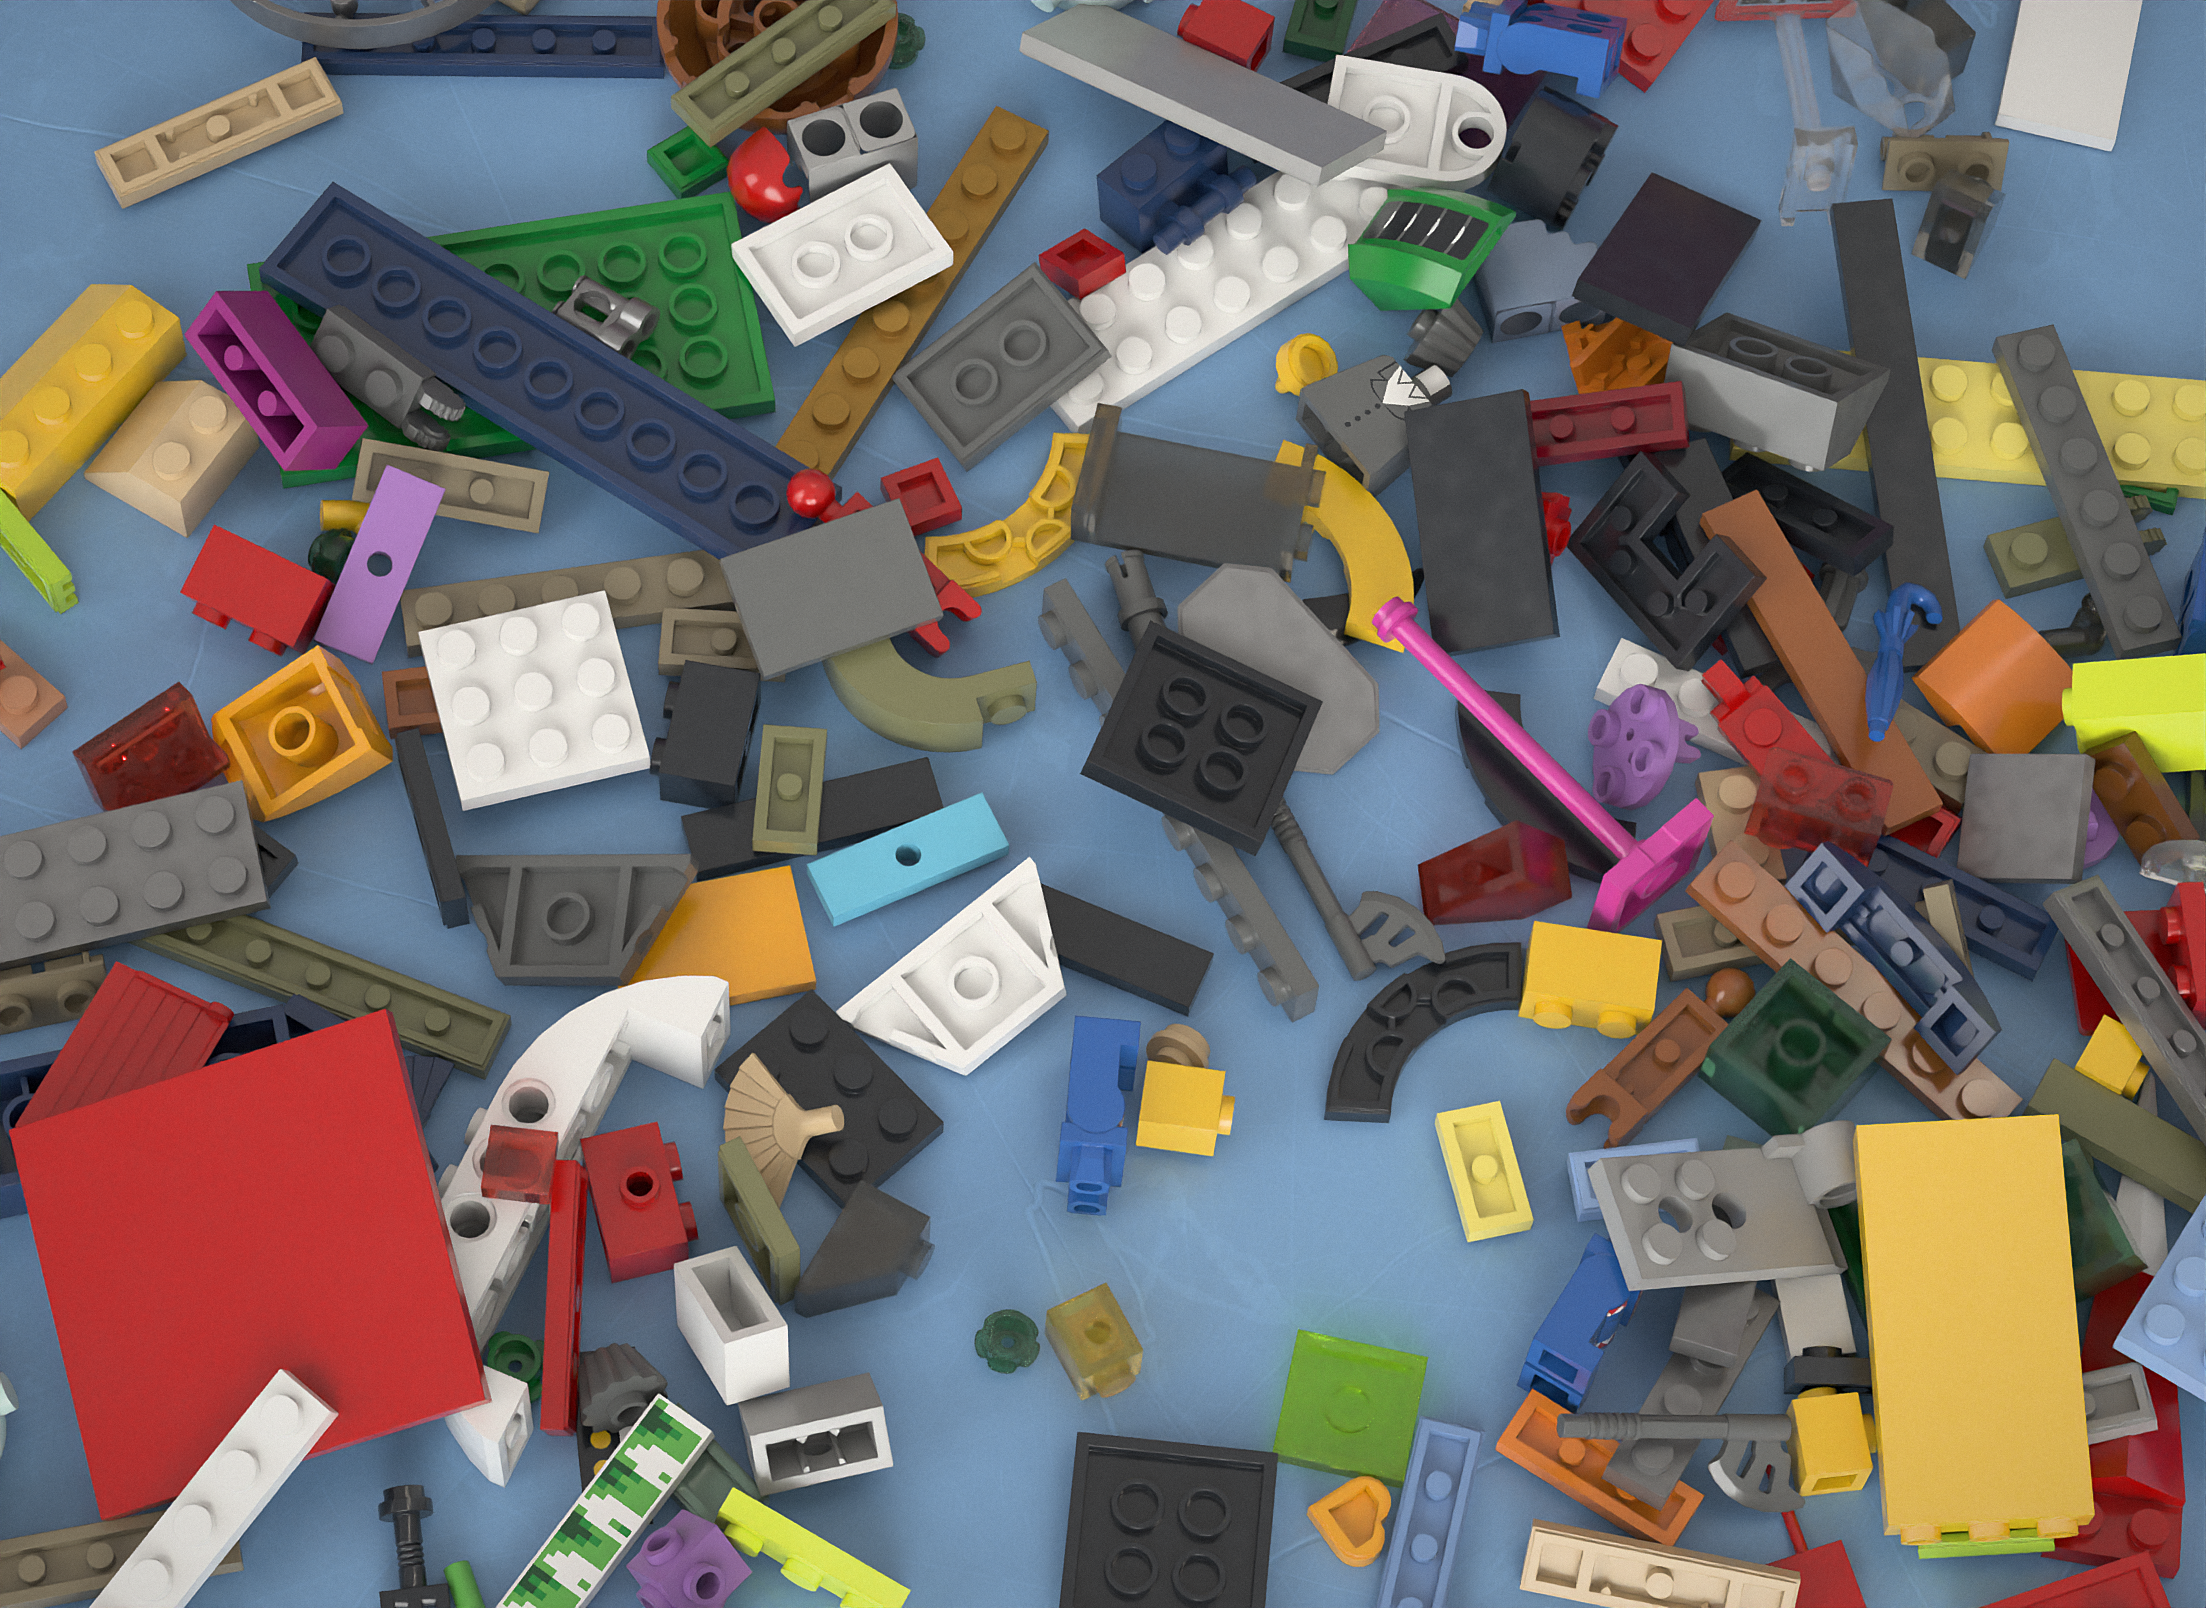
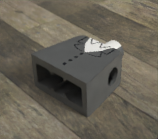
M1381 355L1300 389L1296 421L1328 460L1348 472L1376 498L1411 466L1404 412L1440 404L1452 396V387L1447 376L1436 365H1431L1410 378L1392 356Z

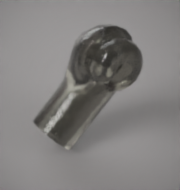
M2090 592L2083 596L2081 601L2082 607L2078 609L2069 627L2040 630L2038 632L2062 659L2094 655L2102 650L2108 640Z

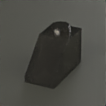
M1950 169L1937 181L1932 190L1911 254L1966 280L1996 224L2006 194L1992 188L1988 182L1981 178L1966 176Z
M861 1180L794 1288L795 1312L805 1318L897 1295L908 1276L917 1280L922 1275L933 1255L935 1245L929 1242L931 1217Z

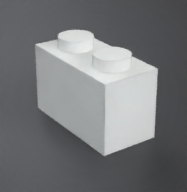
M729 1247L675 1263L677 1326L726 1405H732L790 1387L788 1325L738 1247Z

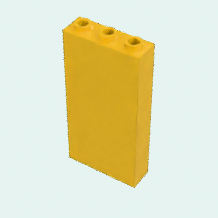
M2059 1114L1857 1125L1853 1136V1151L1884 1535H1900L1902 1545L1942 1542V1532L1968 1531L1969 1541L1973 1542L2006 1540L2010 1538V1529L2037 1528V1536L2039 1538H2066L2078 1535V1526L2088 1525L2095 1514Z

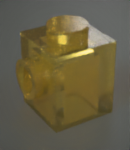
M1106 1282L1047 1310L1044 1334L1081 1401L1097 1393L1102 1398L1111 1397L1127 1389L1135 1382V1375L1139 1374L1141 1370L1143 1348Z

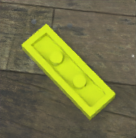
M734 1487L721 1506L714 1522L715 1525L724 1530L723 1534L735 1549L752 1557H757L760 1551L782 1563L781 1573L798 1586L810 1591H816L818 1586H821L842 1598L841 1608H901L911 1592L908 1588Z

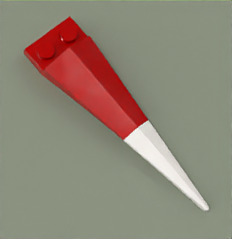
M2150 1072L2142 1082L2137 1105L2158 1117L2155 1079ZM2124 1174L2121 1175L2115 1201L2116 1208L2114 1207L2080 1351L2082 1373L2136 1362L2112 1348L2168 1255L2164 1197ZM2142 1365L2157 1418L2158 1430L2127 1435L2088 1445L2095 1515L2088 1525L2078 1526V1535L2054 1538L2055 1551L2041 1552L2040 1557L2099 1567L2148 1550L2158 1576L2174 1579L2180 1568L2183 1506L2186 1502L2178 1388L2176 1384Z

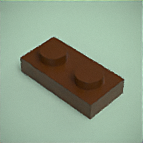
M2136 731L2091 747L2083 753L2095 759L2092 788L2140 867L2189 850L2200 838Z

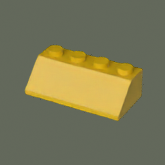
M91 284L0 378V489L28 522L129 417L156 382L163 381L187 356L179 317L133 285Z

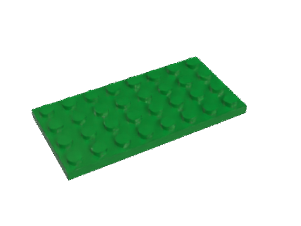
M731 191L426 237L552 312L558 302H566L570 298L575 282L582 275H586L588 278L597 281L629 300L638 297L660 310V318L650 337L639 343L634 355L630 359L631 361L728 419L776 412L775 396L752 285L732 257L731 244L742 239ZM264 262L247 264L251 291H268L310 347L322 318L261 282L259 268ZM587 304L580 310L581 313L602 323L608 318L607 315ZM339 385L369 426L336 469L284 471L279 464L283 489L355 478L362 438L424 448L418 446L417 442L407 438L403 434L402 428L399 429ZM422 405L420 407L422 411L435 419L439 425L444 426L448 433L451 434V439L443 453L478 459L536 450L535 447L467 406L458 421L439 418L431 410H427Z

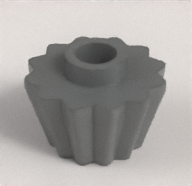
M1458 298L1450 309H1423L1407 333L1409 337L1414 339V342L1409 347L1408 353L1403 360L1410 365L1423 369L1436 365L1446 376L1453 377L1471 355L1484 331Z
M612 1343L608 1347H600L593 1354L586 1356L584 1363L578 1367L581 1422L584 1426H591L594 1433L605 1430L616 1433L624 1427L634 1426L658 1393L666 1399L668 1398L665 1390L668 1385L667 1380L628 1343L622 1345Z

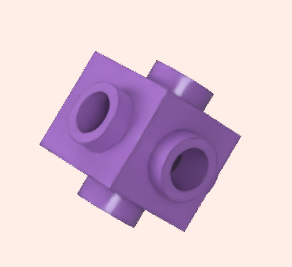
M684 1509L665 1527L653 1532L643 1543L641 1551L626 1565V1568L642 1587L636 1593V1596L645 1608H723L727 1597L752 1573L717 1525Z

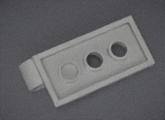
M1838 1120L1818 1125L1802 1134L1775 1135L1759 1148L1600 1158L1587 1171L1628 1291L1843 1273L1848 1269L1827 1209L1843 1206L1857 1200L1853 1136L1856 1129L1854 1123L1848 1120ZM1712 1205L1722 1208L1731 1220L1732 1228L1723 1220L1715 1217ZM1658 1208L1669 1212L1678 1224L1679 1232L1671 1225L1662 1222Z

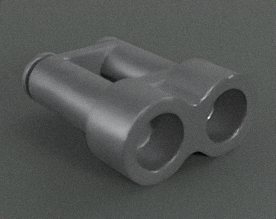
M582 275L577 279L570 298L566 302H558L551 312L629 360L634 355L639 343L646 340L653 333L660 318V310L638 297L629 300L597 281L588 278L586 275ZM587 304L604 313L608 318L602 323L581 313L580 310Z

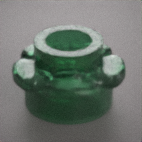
M898 13L897 35L901 39L896 42L894 55L888 69L892 70L904 69L912 65L916 61L919 51L925 46L926 36L923 28L916 26L915 20L904 13Z
M332 528L325 534L319 535L311 544L308 552V564L312 572L327 578L335 585L339 580L355 542V538L352 537L348 529Z
M1011 1309L1000 1310L989 1315L984 1320L983 1328L976 1332L975 1350L980 1358H985L988 1361L987 1364L991 1370L1001 1374H1011L1020 1366L1023 1368L1029 1367L1037 1359L1040 1352V1344L1036 1342L1039 1331L1033 1320L1023 1313ZM1009 1337L1013 1339L1014 1345L1010 1348L1004 1347L1001 1343L1004 1338Z

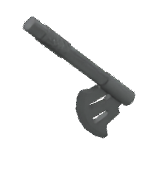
M1282 797L1270 826L1325 923V928L1353 980H1363L1376 971V963H1384L1390 968H1394L1417 955L1437 964L1443 963L1446 960L1443 943L1433 924L1418 908L1403 899L1378 891H1365L1362 893L1359 906L1351 915L1348 916L1343 911L1312 854L1306 837L1303 835L1301 828H1299V824L1295 820L1293 813H1291L1289 806L1286 805V800ZM1380 915L1389 917L1375 935H1370L1363 940L1360 939V936ZM1406 928L1415 932L1413 936L1398 946L1393 947L1389 945Z
M1585 1412L1584 1414L1558 1415L1556 1430L1560 1438H1584L1586 1440H1638L1639 1438L1722 1439L1724 1442L1719 1453L1708 1462L1707 1468L1712 1479L1726 1495L1745 1507L1762 1512H1789L1803 1508L1805 1505V1499L1789 1486L1792 1457L1781 1448V1441H1788L1791 1436V1420L1787 1414L1651 1415ZM1749 1441H1752V1455L1743 1472L1738 1476L1736 1473ZM1771 1464L1767 1490L1763 1492L1759 1490V1486L1767 1465Z

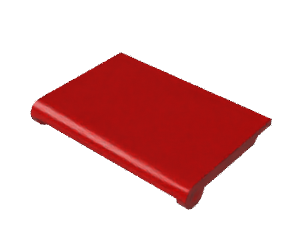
M116 961L15 1127L17 1128L203 1068L233 1019L234 1012L219 1002L213 1001L209 1003L144 971L134 970Z

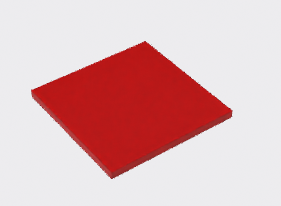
M387 1009L373 1012L9 1130L101 1520L119 1519L174 1502L280 1369L290 1371L339 1413L302 1461L492 1402L393 1012Z

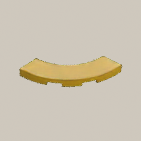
M1053 432L1052 447L1045 469L1023 505L1003 521L995 520L988 525L960 534L925 537V556L949 580H954L972 598L997 592L1039 572L1074 543L1096 512L1107 487L1112 467L1115 435Z
M1283 439L1265 485L1263 500L1291 511L1306 521L1323 538L1330 539L1344 564L1343 572L1349 592V613L1344 634L1404 653L1405 647L1396 638L1387 643L1383 642L1377 636L1378 629L1372 624V619L1378 610L1396 596H1399L1404 602L1410 601L1414 604V587L1410 561L1394 523L1372 494L1348 472L1327 458Z

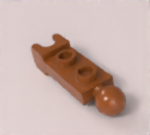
M1723 968L1715 972L1706 983V999L1704 1001L1686 988L1603 1069L1600 1068L1574 1093L1566 1107L1568 1122L1572 1125H1579L1591 1115H1604L1610 1119L1612 1124L1609 1127L1608 1139L1605 1141L1603 1149L1627 1146L1642 1131L1643 1125L1731 1041L1735 1029L1722 1018H1737L1748 1012L1754 1004L1756 990L1754 982L1748 973L1738 968Z

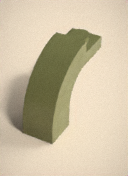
M890 638L822 661L827 678L837 697L859 722L885 739L913 749L947 753L982 748L983 724L989 722L996 725L1010 724L1024 717L1026 713L1035 711L1037 681L1030 660L967 677L941 678L925 674L913 668L901 658L892 645Z

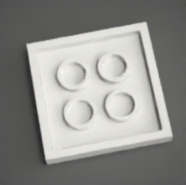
M605 590L418 632L462 811L650 768L648 747Z

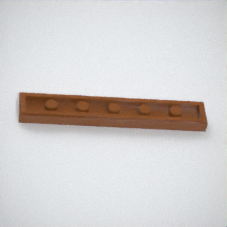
M1754 490L1703 513L1699 523L1709 540L1715 534L1729 536L1767 577L1765 582L1749 599L1747 605L1883 836L1885 837L1939 812L1943 802L1895 721L1892 720L1889 728L1885 731V737L1882 741L1876 742L1869 738L1865 703L1868 676L1758 490Z

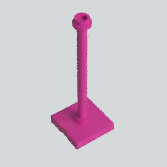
M1399 596L1390 599L1378 610L1372 619V624L1378 629L1377 636L1385 643L1396 638L1619 859L1618 864L1603 876L1587 925L1588 929L1611 933L1621 932L1695 869L1714 815L1697 798L1666 822L1647 840L1637 841L1414 621L1418 608L1412 602H1404Z

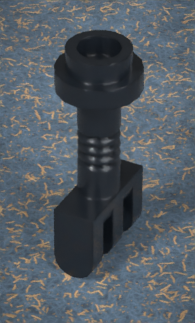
M402 1485L384 1490V1502L378 1505V1514L380 1521L393 1522L395 1545L398 1547L396 1550L398 1554L397 1560H399L398 1567H400L398 1570L400 1589L379 1592L381 1608H451L448 1583L427 1586L425 1560L423 1559L424 1553L422 1552L423 1546L421 1545L423 1543L421 1519L427 1518L434 1513L432 1499L425 1497L424 1486Z

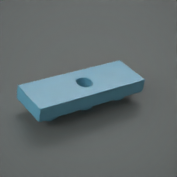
M981 792L808 863L807 875L833 927L1009 855V843ZM905 859H911L917 862V864L913 866H904L899 862Z

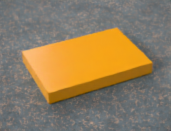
M782 866L690 884L627 986L645 980L684 975L715 976L729 982L730 1006L806 992L811 989L816 990L815 972L791 866Z

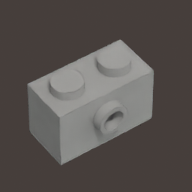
M869 1372L738 1402L748 1460L761 1496L893 1467L883 1405Z

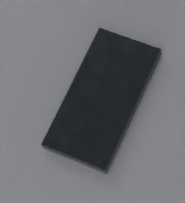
M1652 172L1579 276L1572 297L1673 343L1685 346L1754 240L1761 220Z
M1519 389L1405 411L1404 416L1432 639L1451 657L1560 637L1529 392Z

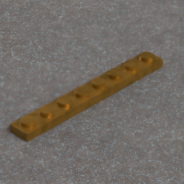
M999 106L994 108L926 213L952 249L953 265L861 313L776 444V448L809 468L821 470L831 480L834 479L895 384L892 380L894 373L909 362L1047 147L1049 130Z

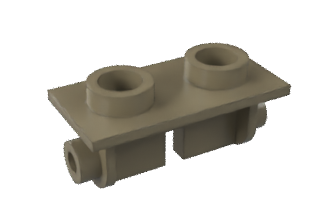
M1893 131L1892 137H1882L1880 142V158L1882 161H1885L1882 190L2001 192L2009 139L1992 138L1990 132H1982L1981 136L1946 135L1945 138H1935L1934 135H1902L1901 131Z
M89 950L82 951L80 955L44 962L45 972L33 974L31 965L0 971V1035L81 1019L107 977L103 954L90 956Z

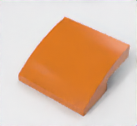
M2000 599L1992 600L1911 678L1947 727L1961 725L1978 748L1988 754H2028L2064 719L2062 693L2064 688H2072L2073 671L2031 625Z

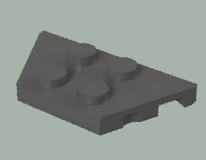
M692 854L456 855L455 859L460 877L465 881L473 903L471 910L477 927L484 934L488 947L486 951L495 976L505 986H627L695 878L699 867V862Z

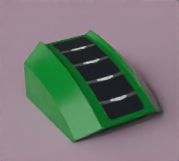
M1434 187L1387 189L1388 198L1355 244H1348L1350 279L1380 311L1450 309L1513 221L1516 211L1498 203L1454 190Z

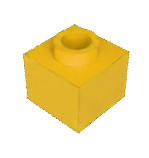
M2104 1014L2074 1069L2132 1101L2150 1066L2139 1061L2143 1053L2125 1026Z

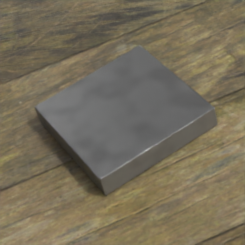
M1970 754L1957 868L1987 883L2075 884L2082 881L2095 759L2087 754Z

